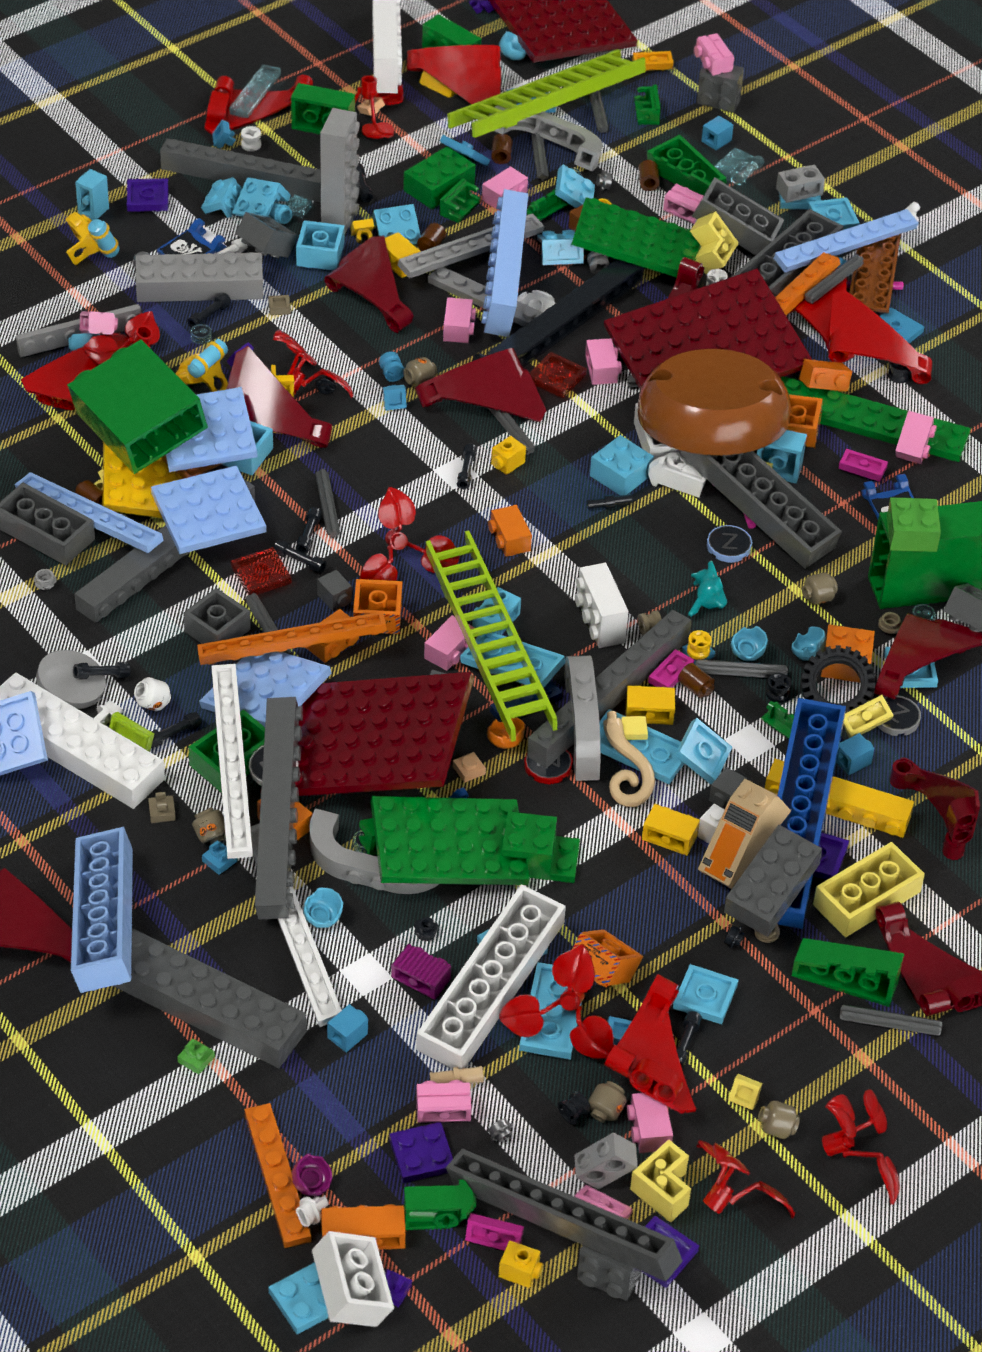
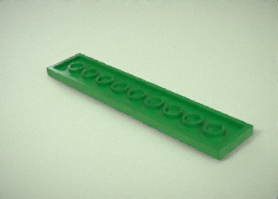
M781 377L790 395L823 399L820 424L895 445L898 444L908 413L907 410L835 390L808 388L802 381ZM934 418V425L937 428L934 438H929L927 444L930 446L929 454L959 462L971 428Z

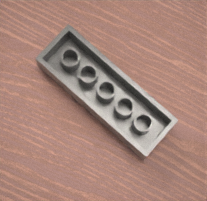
M332 108L320 133L321 222L344 225L345 236L347 229L351 228L354 215L357 216L359 211V204L356 203L359 195V188L356 187L359 179V171H356L359 163V155H357L359 138H357L359 122L357 121V112Z
M262 253L136 255L137 302L215 300V297L226 293L231 300L263 299Z

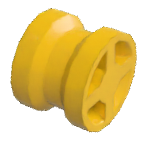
M702 630L690 633L687 654L691 658L703 660L709 656L712 641L710 634Z

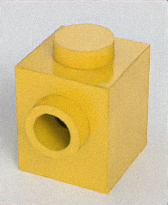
M510 435L492 447L491 464L504 474H509L525 463L526 446Z
M509 1240L500 1261L499 1278L530 1288L533 1279H539L543 1268V1263H540L541 1251Z

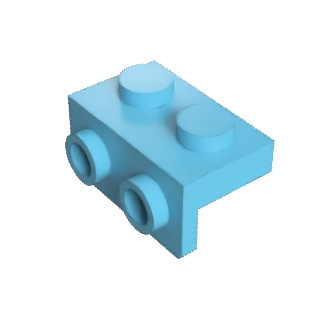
M234 177L214 182L201 207L204 213L222 209L227 218L232 217V211L242 190L241 186Z

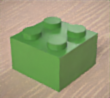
M890 497L887 512L890 550L937 552L941 534L937 499Z

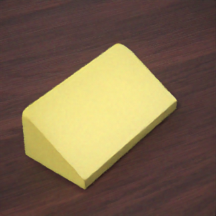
M880 695L845 713L843 725L849 738L858 733L862 735L891 720L893 713L883 695Z

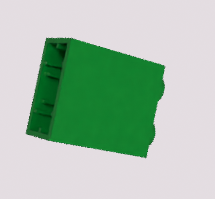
M141 339L127 348L118 349L110 359L92 370L81 372L74 381L67 384L77 414L134 474L208 428L200 398Z
M982 501L938 506L941 534L937 552L890 550L887 512L879 513L868 579L880 609L946 602L949 600L955 586L967 583L982 590Z

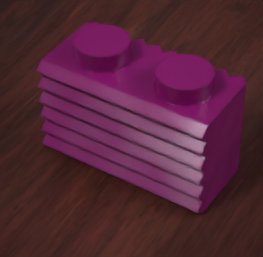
M408 944L392 963L391 977L436 1000L442 989L450 982L451 966L444 959L429 955L421 947Z

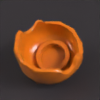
M520 718L511 719L516 729V741L511 742L503 722H498L497 719L487 728L489 741L502 749L518 746L523 740L525 723Z

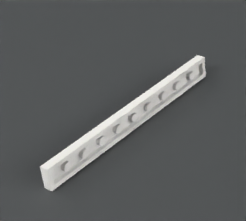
M236 664L212 665L227 859L253 857Z
M259 824L250 827L252 852L256 865L258 859ZM290 887V893H293L294 906L289 908V918L278 919V922L319 1027L327 1025L342 1010L293 887Z

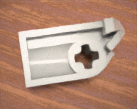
M671 452L663 457L656 458L649 464L648 476L652 486L656 487L659 483L698 498L707 480L678 452Z

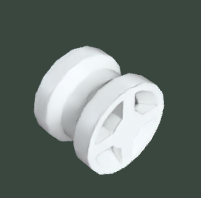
M253 126L243 128L241 131L242 148L246 151L258 150L261 147L260 129Z
M721 269L710 270L707 274L708 281L706 286L728 279L727 273Z

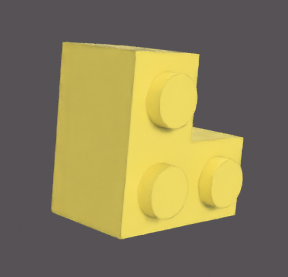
M716 211L697 219L690 230L693 237L701 245V249L696 255V261L703 264L705 274H708L712 269L723 268L739 244Z
M668 1140L632 1172L630 1190L671 1223L689 1206L691 1188L680 1180L687 1172L689 1155Z

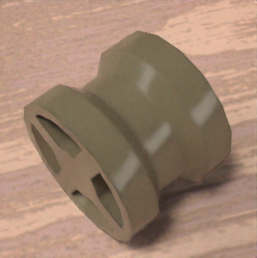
M658 610L652 611L648 615L645 613L638 614V626L642 636L662 620Z

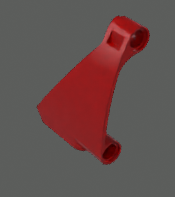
M459 45L407 51V71L424 70L472 105L501 94V47L497 45Z
M299 75L295 84L289 90L266 92L234 89V81L230 77L221 76L217 79L215 90H212L204 129L212 135L221 120L229 122L230 130H234L268 117L291 105V96L298 83L313 86V80L308 75Z
M847 277L814 303L810 304L804 298L790 312L797 311L815 328L824 339L828 355L832 295L843 289L847 291ZM848 354V358L846 361L854 358L855 355Z
M843 289L832 295L828 339L830 341L828 355L830 361L837 363L845 362L848 354L872 357L907 367L911 371L912 380L915 383L926 384L931 381V358L917 352L887 322Z
M120 333L107 334V336L116 341L117 348L122 347L129 339L126 335ZM83 347L35 370L22 378L21 382L25 391L36 394V398L40 403L65 410H74L75 406L67 384L74 381L81 372L92 370L98 364L89 359Z
M658 974L637 1014L619 1043L615 1044L604 1065L629 1078L630 1083L637 1090L679 1113L695 1112L696 1107L682 1071L668 1012L679 993V990H677L679 985Z

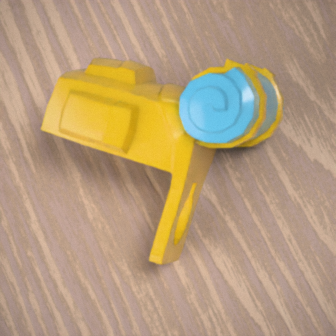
M77 212L72 213L65 219L75 237L79 240L78 243L66 252L74 265L99 251L106 257H114L119 253V243L111 234L110 227L105 221L99 219L92 221L89 217L83 214L80 215ZM85 248L80 256L74 257L76 250Z
M220 339L208 343L207 348L201 354L196 353L183 360L175 374L186 385L204 382L211 392L226 390L228 382L222 372L220 360L228 352L227 345ZM214 376L221 380L222 386L220 390H217L214 386Z

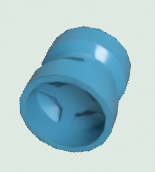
M386 352L380 357L379 365L383 370L386 380L395 382L404 376V366L396 352Z

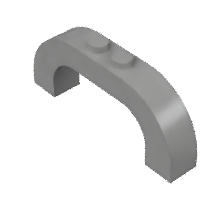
M498 105L494 107L500 110L507 109ZM544 111L518 121L515 126L494 130L500 134H505L510 130H523L533 134L538 133L540 137L575 151L577 156L574 164L590 171L597 168L603 149L602 141L591 131Z
M591 655L566 656L564 678L566 693L571 695L574 724L573 763L575 781L599 780L600 724Z
M319 809L314 810L310 820V851L315 862L326 873L353 884H361L373 887L376 890L397 894L420 893L439 885L381 883L378 857L346 849L336 842L335 837L339 830V814Z

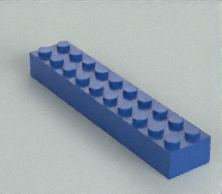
M798 698L777 795L791 812L782 822L781 826L819 846L846 706ZM813 874L777 924L803 929Z

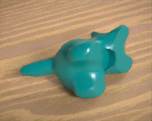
M709 561L708 569L691 574V577L696 579L693 583L694 586L699 587L697 599L688 612V616L698 613L702 606L708 609H722L727 605L721 579L717 575L713 562Z

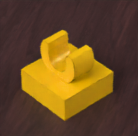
M373 218L352 222L350 228L351 235H356L358 243L361 242L362 234H365L368 239L372 237L374 228Z

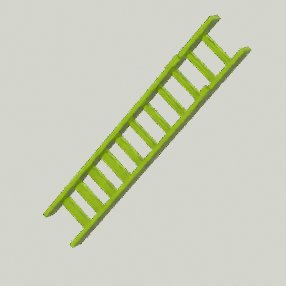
M621 50L612 51L448 113V128L452 129L477 119V121L472 122V137L474 138L502 127L507 129L517 125V122L646 72L645 58L642 57L629 61L621 58ZM498 105L507 109L500 110L494 107Z
M465 531L466 546L435 553L430 540L425 541L426 553L439 580L441 589L449 602L511 742L516 741V729L511 719L543 710L552 730H558L557 716L470 531ZM468 553L471 554L473 559L469 562L442 568L440 560ZM477 568L480 574L476 577L449 583L446 577L447 575ZM477 584H484L487 591L456 598L453 592L454 590ZM489 598L494 603L492 607L463 614L460 608L462 605ZM494 614H499L501 622L470 629L467 621ZM506 629L509 637L478 645L474 638ZM511 645L514 646L516 651L485 660L481 654ZM517 662L522 663L523 668L491 676L489 671ZM529 678L531 683L501 692L496 687ZM536 694L538 698L536 701L506 708L504 702Z

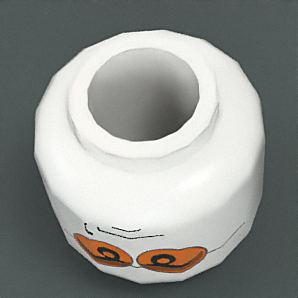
M151 677L140 681L134 690V696L138 705L153 711L162 710L171 699L167 683Z

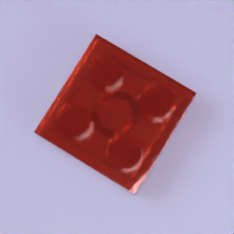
M550 352L530 372V375L536 386L564 398L586 376L587 368Z
M273 547L231 560V567L248 595L253 593L258 595L291 584V576Z

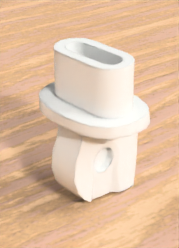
M108 701L105 705L97 707L98 714L94 719L106 726L111 721L113 713L119 712L122 714L123 710L112 701Z
M317 1196L313 1199L304 1197L300 1200V1206L296 1209V1214L304 1227H308L321 1221V1208H325L329 1204L326 1196Z

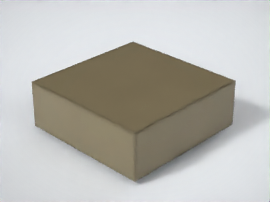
M289 295L268 296L270 316L291 314Z

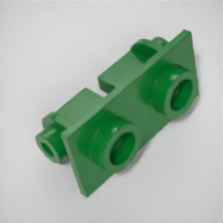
M556 189L546 195V198L543 196L531 202L526 214H534L541 221L567 206V203L555 195Z
M769 702L766 707L769 711L761 717V720L789 739L794 715L788 714V710L780 706L778 702Z

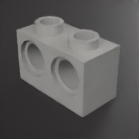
M815 164L778 172L776 189L786 203L823 195L825 178Z
M614 1132L574 1155L576 1178L598 1190L638 1168L636 1144Z

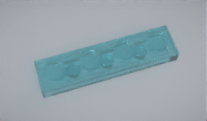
M263 64L229 107L230 115L248 118L279 78L281 69Z

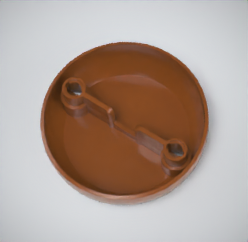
M701 349L675 355L662 362L651 372L642 385L639 394L638 419L642 428L660 443L690 453L733 455L758 450L778 440L785 433L790 423V396L779 375L761 360L731 350Z

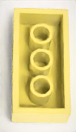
M890 842L816 886L813 906L846 938L876 920L875 910L877 907L897 901L902 904L920 893L925 873L893 842Z

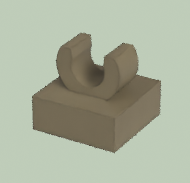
M165 792L155 793L156 797L148 798L151 823L176 821L173 796H166Z

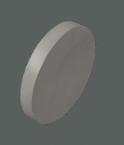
M58 650L49 653L41 660L36 673L38 686L77 709L90 707L99 701L106 686L105 675L89 676L88 679L74 678L73 666L75 664L88 663L89 666H99V664L89 656L73 650Z

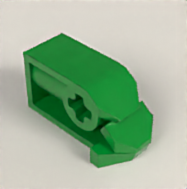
M464 1179L459 1180L458 1185L404 1187L405 1230L448 1229L455 1227L463 1219H467L476 1208V1195Z

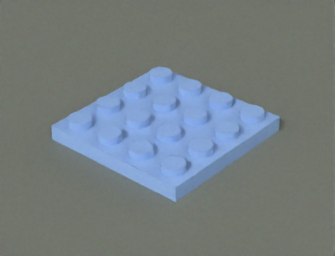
M242 387L197 394L201 401L208 428L166 454L169 472L258 457Z
M237 466L151 487V494L179 554L266 532V524Z
M277 651L265 653L261 656L243 657L236 664L240 711L245 710L265 727L267 698L296 697L298 706H301L332 674L330 666ZM212 688L199 702L201 708L215 712L214 691Z

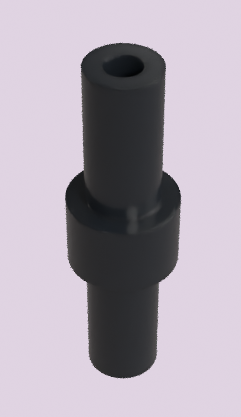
M606 495L601 499L587 500L588 509L606 507V509L615 508V505L632 503V495Z

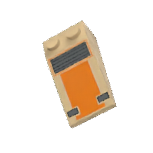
M744 779L730 797L698 870L732 889L776 827L782 824L791 810L776 794Z

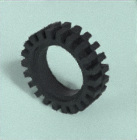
M836 645L834 649H831V646L825 647V651L819 650L816 652L815 657L811 656L809 663L804 667V672L802 673V694L805 699L846 706L845 713L871 701L874 696L875 673H873V667L868 663V659L865 656L862 657L858 650H855V652L851 651V647L846 646V649L841 648V645ZM836 663L845 664L854 669L861 683L857 695L852 700L840 704L824 699L816 687L819 673L825 667Z

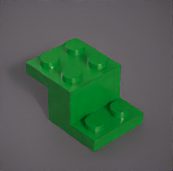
M508 811L502 856L526 859L529 878L574 883L580 839L556 836L557 817Z

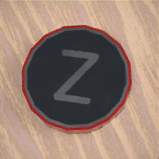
M566 750L550 766L545 768L529 758L527 752L524 767L526 773L534 777L535 781L543 784H556L571 774L573 761L571 754Z

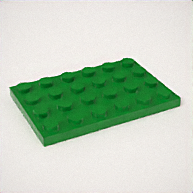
M587 197L585 198L571 244L677 277L679 265L684 257L696 261V255L700 246L690 232L691 229Z
M372 796L371 809L381 883L528 885L530 878L526 859L502 856L508 811L519 812L517 799Z

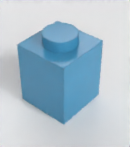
M717 116L703 125L702 142L715 150L721 148L732 140L734 124Z
M858 733L839 744L836 763L848 775H851L872 763L874 747L870 741Z
M350 1004L327 1023V1038L345 1052H348L368 1034L367 1016Z

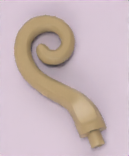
M609 711L607 712V719L603 721L604 732L609 743L619 753L632 761L642 775L640 790L634 794H624L620 790V783L628 781L632 787L638 786L639 779L636 773L631 770L617 772L611 778L609 785L610 793L613 799L620 805L637 807L646 802L653 792L655 786L654 770L647 758L626 739L622 720L617 718L616 712Z

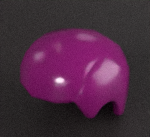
M311 1153L298 1160L292 1171V1183L300 1193L306 1196L322 1195L330 1188L333 1179L331 1167L322 1156H313Z

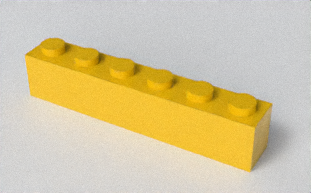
M774 759L765 783V789L778 795L785 762L779 759ZM833 776L826 814L903 838L912 816L915 801Z

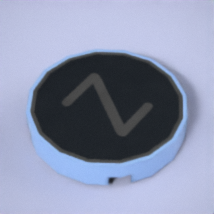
M725 525L717 527L709 533L707 548L710 554L713 553L716 559L728 563L739 562L743 557L750 554L752 540L751 536L740 527Z

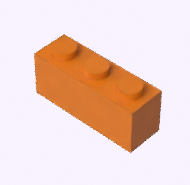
M388 1204L375 1207L360 1205L346 1208L339 1206L321 1208L322 1238L328 1231L375 1237L378 1250L405 1249L404 1206Z

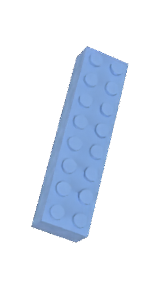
M504 189L503 196L498 197L496 209H499V211L497 210L494 213L493 224L495 226H493L491 238L494 239L491 240L489 251L492 252L488 261V266L491 267L488 268L486 280H489V282L486 283L485 295L488 296H485L483 309L487 310L483 311L481 323L485 324L484 333L505 337L510 335L517 307L528 193Z
M124 827L78 837L75 841L71 972L80 993L131 981L133 849Z

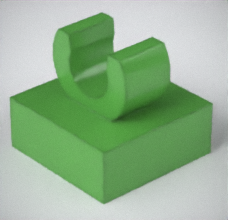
M191 1039L184 1047V1050L177 1056L178 1063L199 1075L214 1059L215 1051L197 1040Z

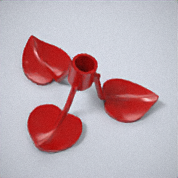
M369 75L363 76L361 87H357L355 104L360 93L364 99L371 101L373 124L363 125L362 133L369 138H390L394 135V128L387 122H376L374 97L382 98L385 105L400 104L404 99L403 85H398V93H377V78Z
M152 311L139 314L127 322L125 334L129 339L120 348H127L130 344H134L140 339L149 348L158 342L160 331ZM107 335L94 336L83 346L85 354L98 365L110 359L120 349L117 348L116 341Z
M277 330L274 333L273 340L286 343V346L292 353H296L290 371L287 373V375H294V394H296L301 385L305 387L309 382L323 374L342 385L352 399L353 391L350 385L342 377L330 370L321 369L305 380L304 377L306 375L300 371L305 361H308L313 366H316L317 361L310 354L306 353V350L287 333L281 330ZM299 356H300V357H301V361H300L299 365L297 366V368H295V367H296V364H297V361H298V359H299Z
M388 487L378 508L380 523L392 529L385 536V541L389 545L387 547L389 550V560L380 553L371 556L362 568L360 579L397 581V569L391 565L393 562V549L402 550L406 546L424 553L421 558V565L427 571L435 573L427 556L426 549L410 543L407 536L400 531L402 530V525H409L414 521L416 509L412 500L396 488ZM436 535L429 539L435 553L456 548L454 543L445 536ZM456 556L440 560L442 568L456 565L460 557Z
M580 944L561 954L552 966V974L555 981L560 986L567 987L560 998L540 1010V1004L536 997L519 995L505 1004L499 1018L513 1033L521 1037H532L543 1028L544 1020L541 1016L542 1014L547 1013L558 1005H561L568 1011L575 1010L576 1022L579 1026L573 1028L570 1032V1040L573 1047L587 1057L607 1058L614 1047V1035L610 1024L599 1016H588L583 1022L581 1021L582 1007L580 1004L584 1000V992H587L594 983L595 970L588 950L584 944Z
M871 1089L864 1092V1105L870 1119L855 1127V1114L849 1099L843 1094L833 1097L825 1107L834 1114L842 1130L822 1137V1144L826 1154L833 1156L843 1153L844 1157L861 1156L877 1158L878 1168L889 1194L890 1205L894 1204L899 1194L900 1180L890 1157H884L882 1153L850 1151L851 1147L855 1144L856 1132L874 1124L879 1134L884 1133L887 1129L886 1115L876 1095Z
M703 1140L698 1141L696 1147H702L722 1167L717 1181L703 1199V1202L708 1207L720 1214L729 1202L734 1205L739 1198L754 1189H758L785 1205L792 1219L794 1218L795 1212L787 1199L778 1190L762 1181L753 1183L733 1196L734 1189L727 1184L732 1172L738 1169L749 1175V1170L719 1144L714 1143L712 1146Z

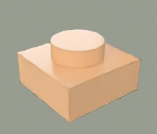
M374 97L375 114H377L379 109L385 106L382 98ZM365 100L357 106L361 114L372 116L370 100Z
M474 752L453 760V768L464 783L486 774L485 766Z

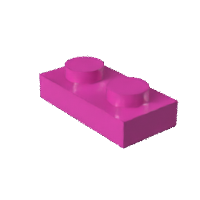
M846 449L839 463V469L880 482L887 469L888 461Z
M675 649L649 675L648 683L655 687L673 688L678 683V676L681 670L689 663L694 664L695 660Z
M470 1213L465 1241L505 1251L509 1240L521 1244L524 1226Z

